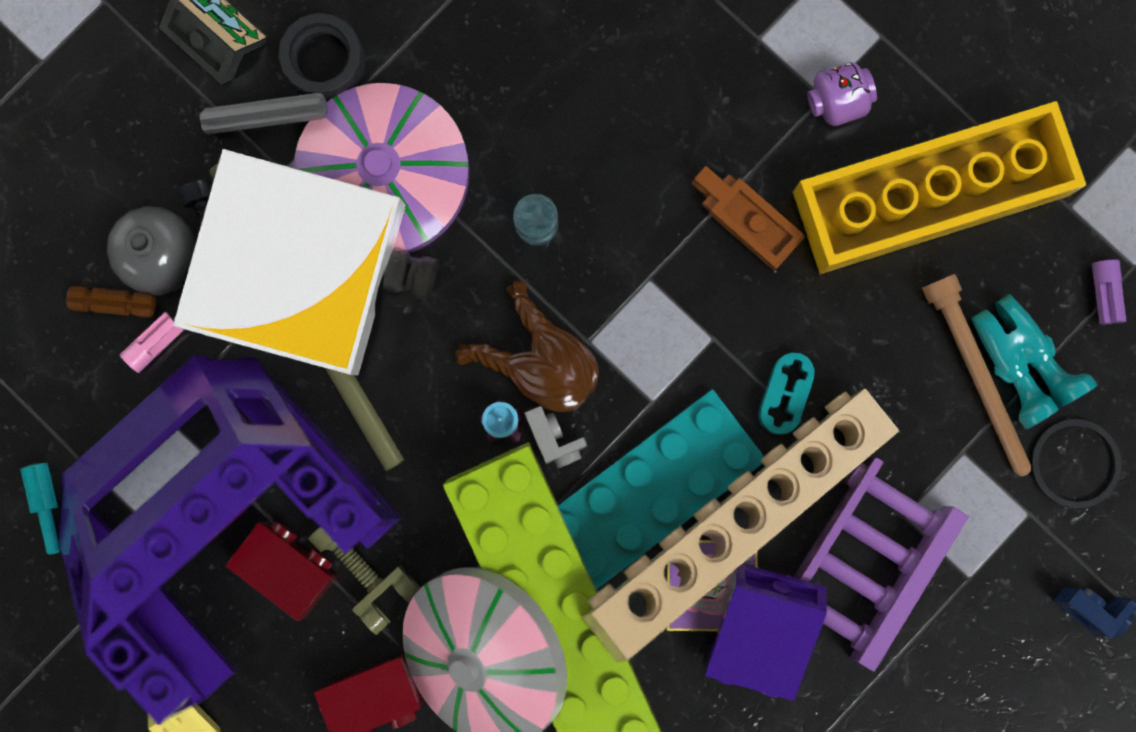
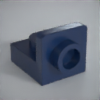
M1064 587L1053 600L1091 634L1107 639L1122 635L1133 623L1134 617L1132 614L1136 610V602L1132 598L1118 596L1104 609L1107 603L1098 594L1086 587H1083L1082 590Z

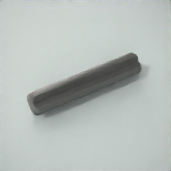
M321 93L205 108L200 113L199 120L202 130L207 134L319 120L328 114V107L325 96Z

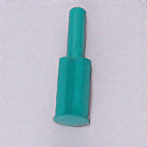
M48 463L31 464L20 469L30 514L38 513L47 554H56L60 552V545L51 509L58 506Z

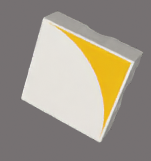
M223 149L173 326L358 376L375 318V302L378 287L390 264L406 206L400 197Z

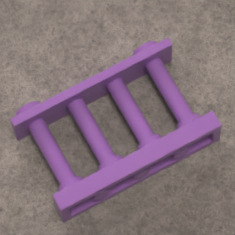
M877 457L866 459L865 463H861L848 474L845 484L850 487L793 577L810 582L817 569L821 568L875 603L874 608L878 612L869 626L866 624L862 626L856 624L828 605L827 614L823 622L824 625L851 641V647L855 650L850 658L875 672L969 518L967 514L954 506H942L940 511L934 509L931 512L876 477V474L884 462ZM865 492L873 495L922 527L921 532L925 535L916 549L913 547L909 550L852 514ZM842 529L898 564V570L902 573L893 588L889 585L885 588L829 553L830 548Z

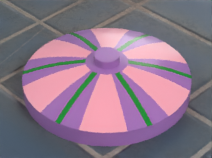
M374 83L354 87L326 102L328 114L323 119L309 121L300 136L295 152L294 169L400 197L406 206L391 257L417 251L437 239L447 230L458 215L465 200L469 183V161L465 143L450 115L441 105L422 92L391 83Z

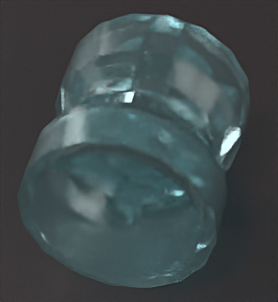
M531 194L523 197L517 203L513 219L517 234L524 242L530 245H542L554 238L558 230V212L550 198L542 194Z

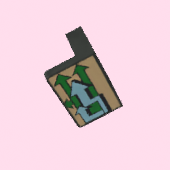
M170 0L159 26V29L220 84L232 80L243 55L263 46L267 39V36L227 0Z

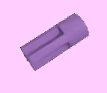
M1105 260L1092 263L1099 323L1109 325L1126 322L1120 260Z

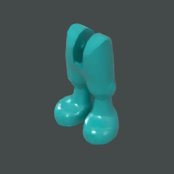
M1011 294L995 302L996 310L1009 329V334L1005 333L999 322L988 310L984 309L971 317L974 328L995 365V374L1006 383L1010 384L1013 382L1020 396L1022 408L1019 412V422L1026 430L1057 412L1059 408L1071 403L1098 386L1091 375L1087 373L1070 375L1053 359L1055 346L1052 338L1041 331L1031 316ZM1029 363L1033 368L1037 369L1043 378L1052 398L1041 391L1029 374L1027 366Z

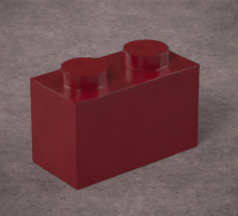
M276 520L273 525L270 522H259L226 564V567L293 619L300 621L308 616L338 574L330 569L333 562L322 552L320 553L314 547L306 551L294 540L298 535L282 522Z
M405 653L327 684L314 692L329 732H373L374 728L388 722L391 729H395L416 720L415 711L420 710L424 705L421 693L416 687L409 671Z

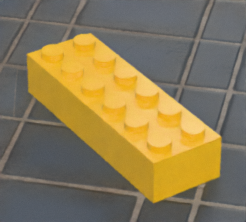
M1055 101L801 180L794 189L793 195L819 273L823 274L1069 197L1085 187L1086 182L1058 103Z

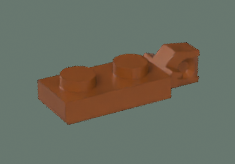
M707 166L694 178L692 185L707 198L702 205L709 211V214L773 271L781 265L804 239L805 236L801 231L740 178L736 180L728 174L722 180Z

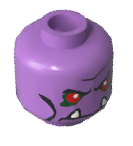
M846 62L818 72L813 82L814 90L807 93L813 115L815 117L822 115L823 119L832 126H838L865 117L871 110V103L877 100L876 87L870 71L867 68L861 69L858 64L853 62Z

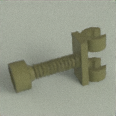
M321 527L308 539L320 553L324 550L334 551V555H337L336 557L343 561L346 568H349L353 575L355 574V578H358V581H361V584H364V587L367 588L368 595L352 610L376 635L390 623V620L373 601L388 587L393 585L396 591L410 603L413 596L421 588L401 565L385 579L378 578V575H375V571H372L368 564L366 565L363 558H360V555H357L353 548L344 554Z

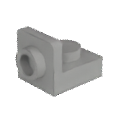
M541 406L525 413L526 420L545 464L554 461L558 469L582 458L579 450L587 447L584 437L558 447L556 440L562 438L563 434L554 413L545 416Z

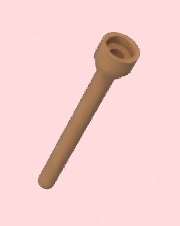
M956 274L923 287L922 290L928 303H934L936 310L941 309L1013 471L1019 476L1029 474L1031 464L959 306L958 301L962 300L959 291L962 288Z

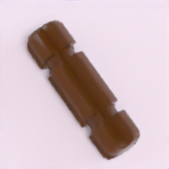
M71 286L67 291L66 305L67 308L74 311L88 312L90 309L94 313L127 316L132 312V315L150 318L155 313L156 297L146 292L135 291L132 295V292L125 290L93 288L91 291L87 287Z

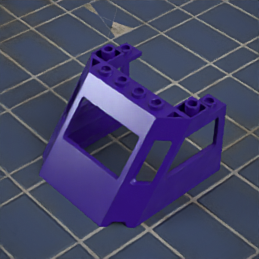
M193 355L62 473L61 518L58 524V540L86 654L119 691L126 688L158 726L204 702L237 671L162 585L274 482L285 491L307 517H312L344 554L359 541L367 549L370 548L402 519L256 357L219 360L209 359L206 355ZM208 405L220 428L219 435L112 531L93 507L199 410ZM241 411L251 420V422L254 425H250L246 422Z

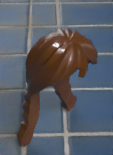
M514 280L512 285L506 288V291L513 299L516 313L520 317L524 328L532 335V351L514 354L492 348L487 344L468 345L460 343L454 355L456 363L464 365L472 361L480 362L483 366L490 367L496 372H502L506 377L511 378L524 396L545 409L554 412H570L580 407L582 403H585L586 398H590L589 394L595 390L599 375L595 357L579 339L571 333L554 326L541 311L537 310L536 305L529 299L526 292L527 285L524 280Z

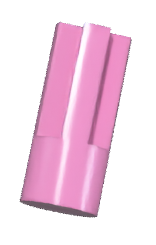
M165 311L120 353V356L134 371L140 373L184 329L173 326L175 319Z

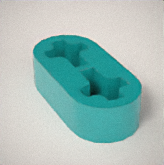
M801 353L784 355L776 361L772 368L758 414L760 425L772 435L790 433L800 422L815 372L812 362ZM793 362L799 364L798 371L804 374V379L796 380L789 392L784 390L788 376L781 373L782 367H789ZM782 397L788 398L785 413L791 415V419L789 422L784 421L779 427L773 425L774 418L768 415L769 408H777Z

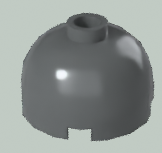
M143 206L128 211L116 221L108 235L106 253L111 269L123 284L138 292L161 296L177 291L184 285L183 282L188 274L187 268L190 267L198 238L193 228L184 218L166 208Z

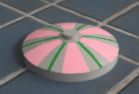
M457 568L444 572L432 579L413 596L408 605L403 623L405 658L416 687L429 707L440 719L456 732H542L554 721L563 705L566 694V662L559 638L552 624L538 604L525 591L510 580L491 571L479 568Z

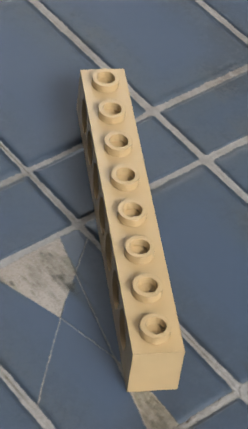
M866 388L851 397L845 391L825 406L829 414L824 419L818 422L813 417L793 433L797 438L796 442L787 449L781 443L760 460L765 467L753 476L748 470L727 487L732 493L720 504L714 498L694 513L693 516L698 522L685 532L679 526L662 539L659 544L663 551L651 561L644 555L624 571L628 579L617 589L608 584L588 600L592 609L582 618L616 662L630 659L899 432V429ZM834 428L839 429L843 433L845 446L840 445L835 440L833 435ZM801 454L807 455L812 460L814 466L813 473H809L803 468ZM769 480L775 482L780 487L782 494L780 501L770 496L767 488ZM736 507L742 509L747 514L749 519L747 529L739 527L735 522L734 510ZM701 535L708 536L714 542L715 554L713 558L705 556L700 550L699 540ZM667 563L675 565L681 573V583L678 587L671 586L664 577V568ZM632 592L639 593L646 601L647 608L643 617L634 615L629 609L628 598Z

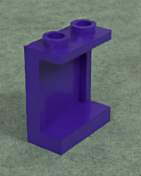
M742 563L733 572L731 593L714 643L709 645L707 651L705 676L716 679L723 684H735L760 691L769 697H781L794 701L827 614L826 587Z

